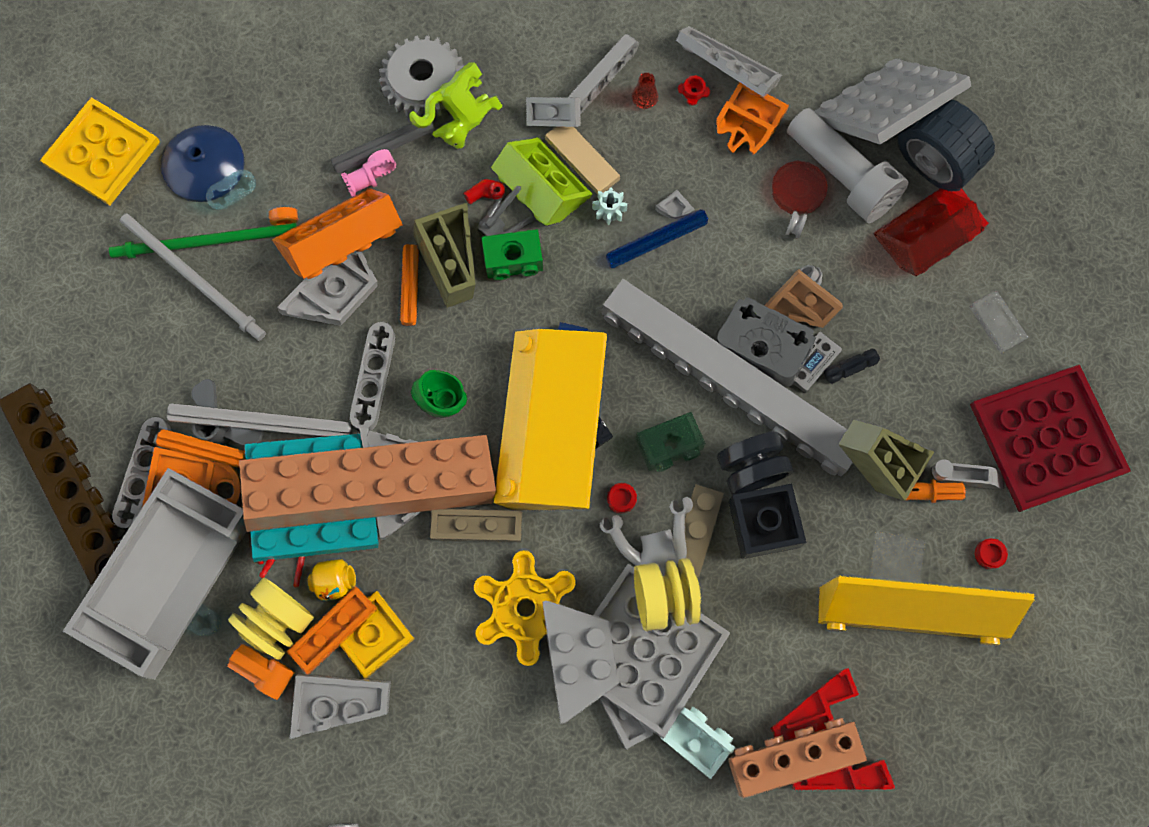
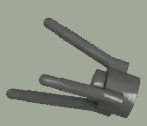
M516 186L506 199V193H504L501 198L495 201L487 215L476 227V230L482 237L513 233L537 220L533 214L503 231L505 223L499 216L519 193L521 186Z

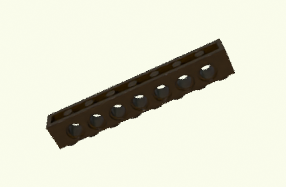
M29 383L1 398L0 407L92 586L123 538H118L114 530L117 525L113 522L112 515L108 511L105 512L101 505L104 499L100 491L95 486L92 487L88 480L91 477L89 469L82 461H78L75 455L78 452L76 444L70 437L65 436L62 430L66 427L64 421L50 407L53 404L51 396L44 388L39 389ZM39 413L37 421L32 423L33 417ZM52 437L50 445L44 448L45 441ZM64 462L63 470L57 473L58 465ZM77 486L76 495L69 498L71 489ZM90 511V519L83 524V515ZM103 536V545L96 550L95 542L99 537Z

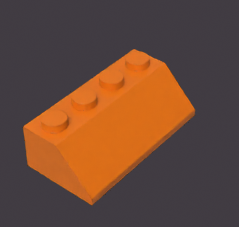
M369 188L272 240L294 273L303 279H311L320 275L323 272L322 269L328 265H338L347 260V255L352 252H361L372 246L371 242L376 239H385L396 233L395 229L403 224L389 194Z

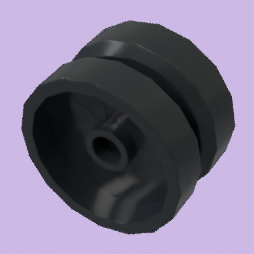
M767 432L747 438L718 453L717 459L721 469L728 472L735 471L726 481L731 495L767 487L793 474L794 469L789 457L776 456L784 447L778 432Z

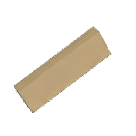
M556 126L545 135V140L597 195L598 191L604 193L620 180V175L574 127Z

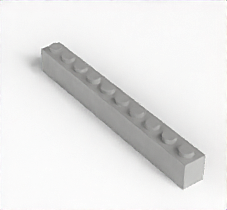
M625 279L621 280L603 304L602 314L610 325L616 328L618 326L628 331L627 334L632 340L640 344L644 342L650 346L652 353L663 360L667 358L675 363V368L686 376L691 374L699 380V384L709 392L716 391L722 395L723 401L735 409L739 407L747 412V417L752 422L758 425L763 423L772 429L771 432H778L783 442L788 440L797 446L796 450L802 456L809 459L813 457L822 463L821 467L827 473L834 476L836 474L842 476L852 465L853 462L838 445L843 434L848 429Z

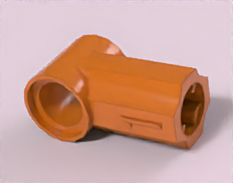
M241 644L234 651L227 666L253 682L256 689L275 700L279 699L295 673L282 663L272 658H266L245 644Z

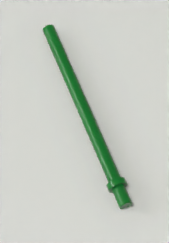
M290 223L159 241L170 250L278 237L297 227V224ZM133 241L125 242V245L109 247L111 258L127 256L131 259L136 258V255L155 253L145 243L134 244Z

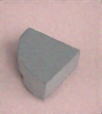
M678 190L674 191L655 207V210L661 215L673 219L686 218L694 214L695 211Z

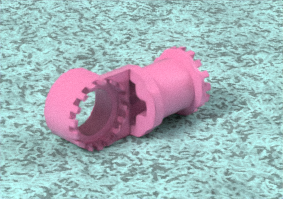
M379 150L369 156L367 162L362 164V168L349 174L344 172L341 176L344 182L348 183L346 186L351 196L354 197L356 192L366 187L377 186L375 178L383 177V173L387 175L386 172L391 173L390 170L394 171L396 163L389 150Z

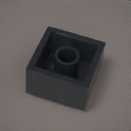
M792 483L734 494L729 499L728 503L741 560L798 549L807 543Z

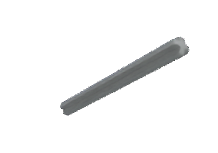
M173 403L169 404L167 410V420L170 422L319 437L349 435L351 433L350 423L344 421Z

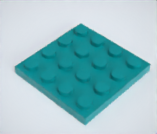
M360 434L245 444V458L247 460L363 448ZM376 517L251 531L253 562L378 548L379 545Z

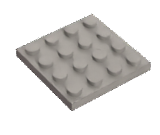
M893 59L887 62L885 67L879 71L866 75L860 83L845 88L842 94L836 98L823 102L820 108L814 112L835 130L882 144L970 88L971 81L969 76L958 74L954 71H946L901 59Z
M627 564L593 615L609 621L619 684L602 697L663 739L725 643L730 632L702 613L698 624L690 625L685 618L684 625L677 627L671 613H669L665 629L645 632L637 608L634 567Z

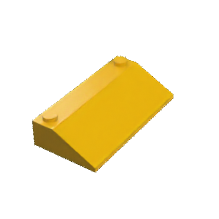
M532 329L515 332L494 497L495 504L513 510L589 509L607 341L606 333L552 329Z
M838 576L822 585L819 589L818 624H827V630L846 631V626L980 638V644L1000 645V640L1010 639L1034 602V594Z

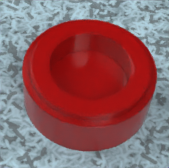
M618 483L610 488L607 495V503L614 512L625 514L630 512L636 505L637 494L631 485Z
M989 538L981 541L976 546L975 558L983 568L996 569L1005 564L1008 558V551L1001 541Z

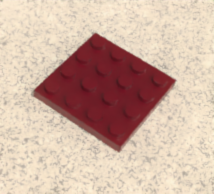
M1080 364L973 401L970 404L1018 512L1131 472Z

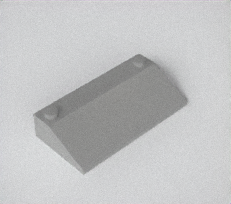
M168 468L63 632L137 675L156 679L245 535L246 527L243 509Z

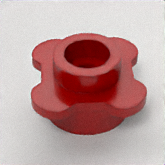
M697 75L688 77L684 83L678 86V92L683 94L687 99V103L692 106L696 105L701 98H707L710 95L709 87H706L705 81Z

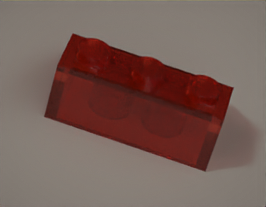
M940 188L874 232V236L900 269L916 277L926 272L943 258L948 257L965 243L972 241L975 236L984 231V227L976 202ZM942 197L954 214L950 216L947 206L939 203L937 199Z

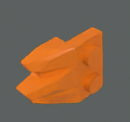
M739 82L729 101H726L717 117V133H731L727 147L732 154L743 142H746L750 145L749 151L754 155L772 137L789 105L769 94L762 97Z

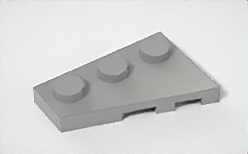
M307 674L296 675L290 739L386 715L389 710L391 681Z

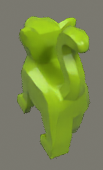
M469 62L455 73L450 82L442 84L438 91L430 94L425 102V115L423 117H420L414 111L410 112L409 117L412 124L417 128H426L431 125L435 118V105L441 102L452 115L453 121L435 130L432 135L434 137H441L447 144L452 145L456 149H461L465 145L468 132L481 123L488 111L499 110L503 106L496 96L489 98L487 94H482L476 99L474 98L469 89L471 87H479L482 84L481 80L478 79L482 73L475 63Z

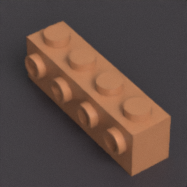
M838 718L825 722L826 729L814 732L813 727H808L795 731L796 738L784 741L783 736H777L765 740V747L754 750L752 745L735 749V756L729 757L728 761L739 796L745 798L867 761L855 723H844L843 718Z

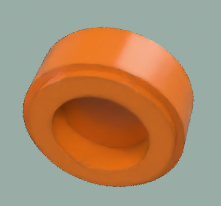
M279 207L270 210V223L272 225L297 223V209Z

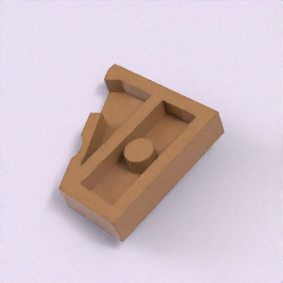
M799 269L764 305L796 322H807L809 325L821 328L843 308L842 303Z

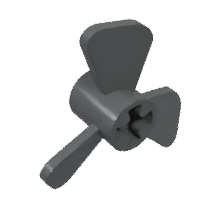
M205 379L193 387L192 398L197 406L218 408L214 381ZM192 424L195 438L225 445L231 440L243 446L245 444L260 443L265 432L220 426L214 429L210 425Z

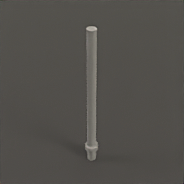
M126 213L120 218V222L236 321L239 324L240 330L250 333L258 341L265 337L266 332L255 323L256 320L252 316H246L129 214Z

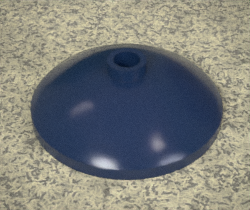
M212 125L194 126L177 134L166 146L161 159L162 176L168 187L183 199L193 202L216 200L230 192L239 182L244 171V153L237 139L228 131ZM201 152L198 157H193L196 153Z

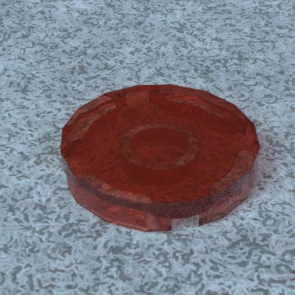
M797 160L786 163L778 169L772 180V196L776 204L790 214H793V211H797V214H809L821 206L827 195L828 184L825 175L817 166L809 162Z

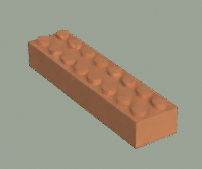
M487 435L239 460L243 516L247 532L492 504L496 493Z

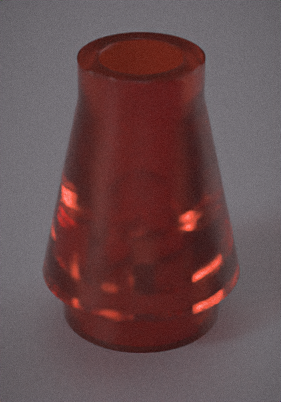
M643 73L640 75L639 81L632 92V101L641 109H649L658 102L659 95L655 84V77L651 73Z

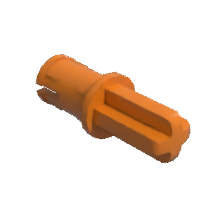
M931 480L930 483L916 482L906 501L930 500L931 503H936V500H964L966 489L963 483H936V480Z

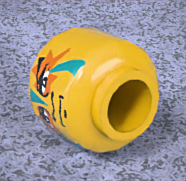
M343 559L318 562L313 567L312 574L308 576L309 590L314 592L321 601L342 599L356 585L354 568Z

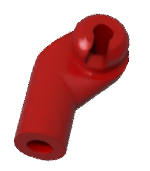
M484 179L465 191L463 195L471 205L482 197L499 199L504 195L505 188L501 182Z

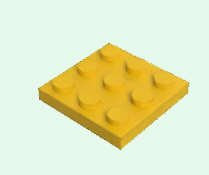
M91 97L40 161L49 169L110 206L159 145L160 140L157 136Z

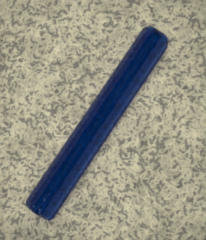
M703 209L693 212L606 254L607 263L611 268L618 267L707 225L708 216Z

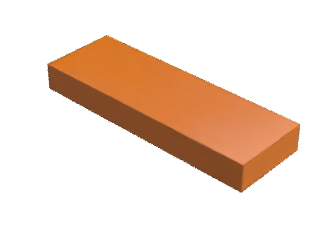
M355 586L286 652L309 675L378 609Z

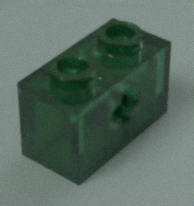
M692 412L638 432L635 439L648 470L657 469V472L673 467V462L684 458L685 461H690L701 455L700 451L703 450L706 444ZM668 439H670L672 443L677 442L676 448L674 450L671 446L665 447Z

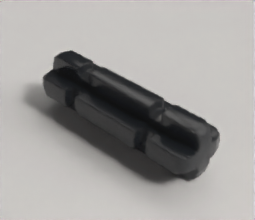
M871 348L864 351L862 355L858 354L839 362L838 366L828 367L824 374L827 381L833 384L840 381L842 377L847 378L865 370L866 367L876 365L880 361V357L877 351Z

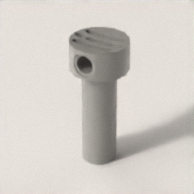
M811 108L802 110L787 128L788 135L851 192L846 203L867 223H873L887 213L906 190L909 183L908 180L888 162H882L874 166Z

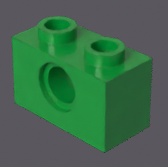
M538 229L482 237L488 278L505 280L510 275L521 274L528 277L543 271ZM512 253L520 255V257L516 260H509L506 258L509 254Z

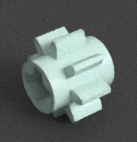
M612 187L604 193L598 191L599 201H593L592 209L598 210L596 219H604L607 221V225H610L611 221L616 219L621 222V212L627 211V203L622 202L624 193L618 194L613 191ZM607 204H612L613 208H608Z

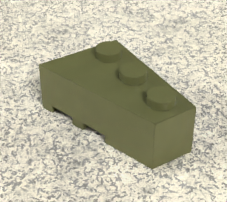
M467 203L414 220L413 236L446 307L448 308L473 299L476 284Z

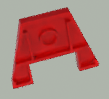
M849 668L841 670L771 727L773 736H783L785 741L796 738L794 732L797 730L813 727L814 732L826 729L825 722L834 720L829 706L859 695ZM882 759L856 769L848 766L791 784L793 790H891L895 788L885 760Z

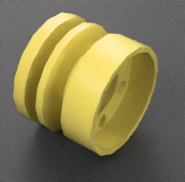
M688 558L679 559L678 567H676L673 560L667 561L665 576H662L656 563L635 565V596L640 621L645 632L665 629L669 613H671L677 627L684 625L685 618L690 625L700 622V587L693 565Z
M264 577L250 592L253 599L259 605L254 609L249 605L241 603L239 609L248 618L244 619L238 614L233 613L228 621L248 644L261 653L269 654L280 660L285 653L276 644L277 640L287 647H291L293 642L285 633L287 628L302 633L314 619V616L289 594Z

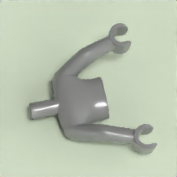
M684 497V508L681 510L679 502L673 500L670 503V510L674 514L673 536L671 529L641 536L642 553L635 550L625 539L620 530L623 525V520L620 516L615 515L612 517L613 528L609 524V519L603 518L600 522V528L603 532L610 533L620 553L632 564L656 563L662 576H665L667 561L673 560L677 565L679 559L686 558L685 514L692 510L693 502L689 497Z

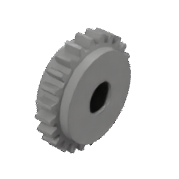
M415 36L414 41L404 39L405 44L402 46L395 44L396 51L387 52L389 60L383 59V68L379 69L381 76L379 82L384 97H387L390 106L395 105L397 112L404 109L407 117H409L411 111L416 112L420 117L421 114H425V102L430 94L438 91L442 84L450 82L455 73L464 67L462 57H458L456 49L450 50L448 42L441 45L440 38L431 41L429 36H426L424 40H420L418 36ZM421 73L431 74L430 78L423 81L414 79ZM441 102L435 105V112L438 116L441 115V109L445 108Z

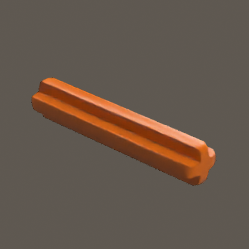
M414 244L404 245L402 254L400 321L404 326H414L417 322L419 250L417 245Z
M162 429L157 435L156 445L159 447L240 468L239 460H246L245 451L165 429Z

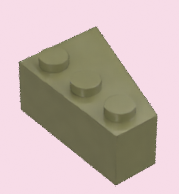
M857 420L852 421L838 444L875 491L906 501L934 454L933 451L908 441L904 437L885 428Z

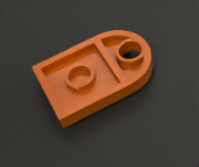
M154 447L142 506H144L168 468L217 495L218 485L221 482H229L234 488V493L231 498L226 500L235 505L237 504L241 495V478L233 466L166 448Z

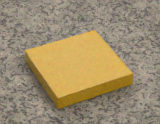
M378 591L368 597L378 610L340 645L364 678H368L415 639Z

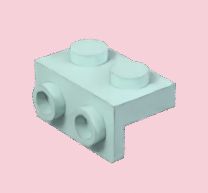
M684 707L662 740L711 779L728 755L736 749L730 744L733 738L721 728L717 727L714 731L705 724L708 718L695 707H692L690 711Z

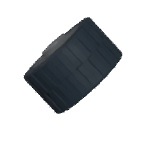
M952 99L898 133L899 149L909 165L932 185L950 192L962 189L995 154L993 137L985 123L967 106Z

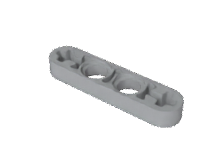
M624 35L569 95V97H580V115L634 56L639 42L630 35Z
M385 322L373 324L367 334L350 411L351 424L357 431H360L359 428L361 427L369 428V431H371L378 423L395 344L394 331ZM382 330H385L386 335L389 336L388 338H383L381 343L382 349L386 350V352L378 349L379 341L375 334L379 335ZM373 357H381L384 360L383 366L378 370H371L368 367V362ZM367 384H375L378 387L377 394L371 398L362 395L363 387ZM360 401L368 404L367 414L371 418V420H366L364 425H361L357 419V416L363 415L365 409L363 404H359Z
M152 417L146 420L141 427L113 510V522L125 530L130 528L143 508L142 504L150 466L142 467L140 458L144 453L154 451V447L145 444L146 442L156 444L158 435L156 434L154 438L150 431L151 429H157L158 425L161 429L172 431L171 426L159 417ZM137 480H143L145 483L144 491L139 495H133L131 493L132 484ZM127 498H130L131 500H134V501L140 502V503H139V505L137 506V505H135V504H130V503H128V502H126V501H127ZM129 511L135 514L133 520L128 519L126 521L122 518L123 513H129Z

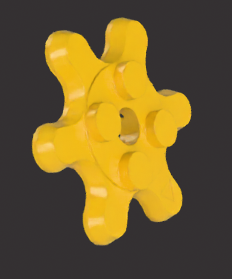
M523 550L516 553L513 557V574L508 580L499 582L485 575L475 581V593L480 598L488 600L493 608L490 619L477 627L476 638L484 645L493 644L501 637L512 638L517 644L518 661L524 666H531L537 663L539 659L540 639L547 635L542 602L550 601L559 604L561 598L574 589L576 580L574 575L568 571L558 572L550 579L540 578L535 572L534 556L532 553ZM523 600H531L535 605L534 613L528 617L521 616L517 610L518 604Z

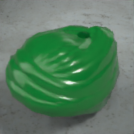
M429 370L416 379L411 389V396L416 405L434 417L446 418L453 416L467 403V394L464 392L461 381L448 372Z

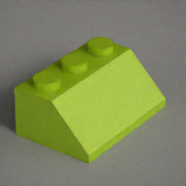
M540 138L507 142L491 167L498 175L499 180L512 191L516 186H521V190L516 195V198L525 204L534 213V217L545 226L561 222L593 195Z

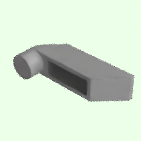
M945 459L939 460L932 467L933 477L941 483H963L964 486L1003 490L1001 471L993 467L957 464Z

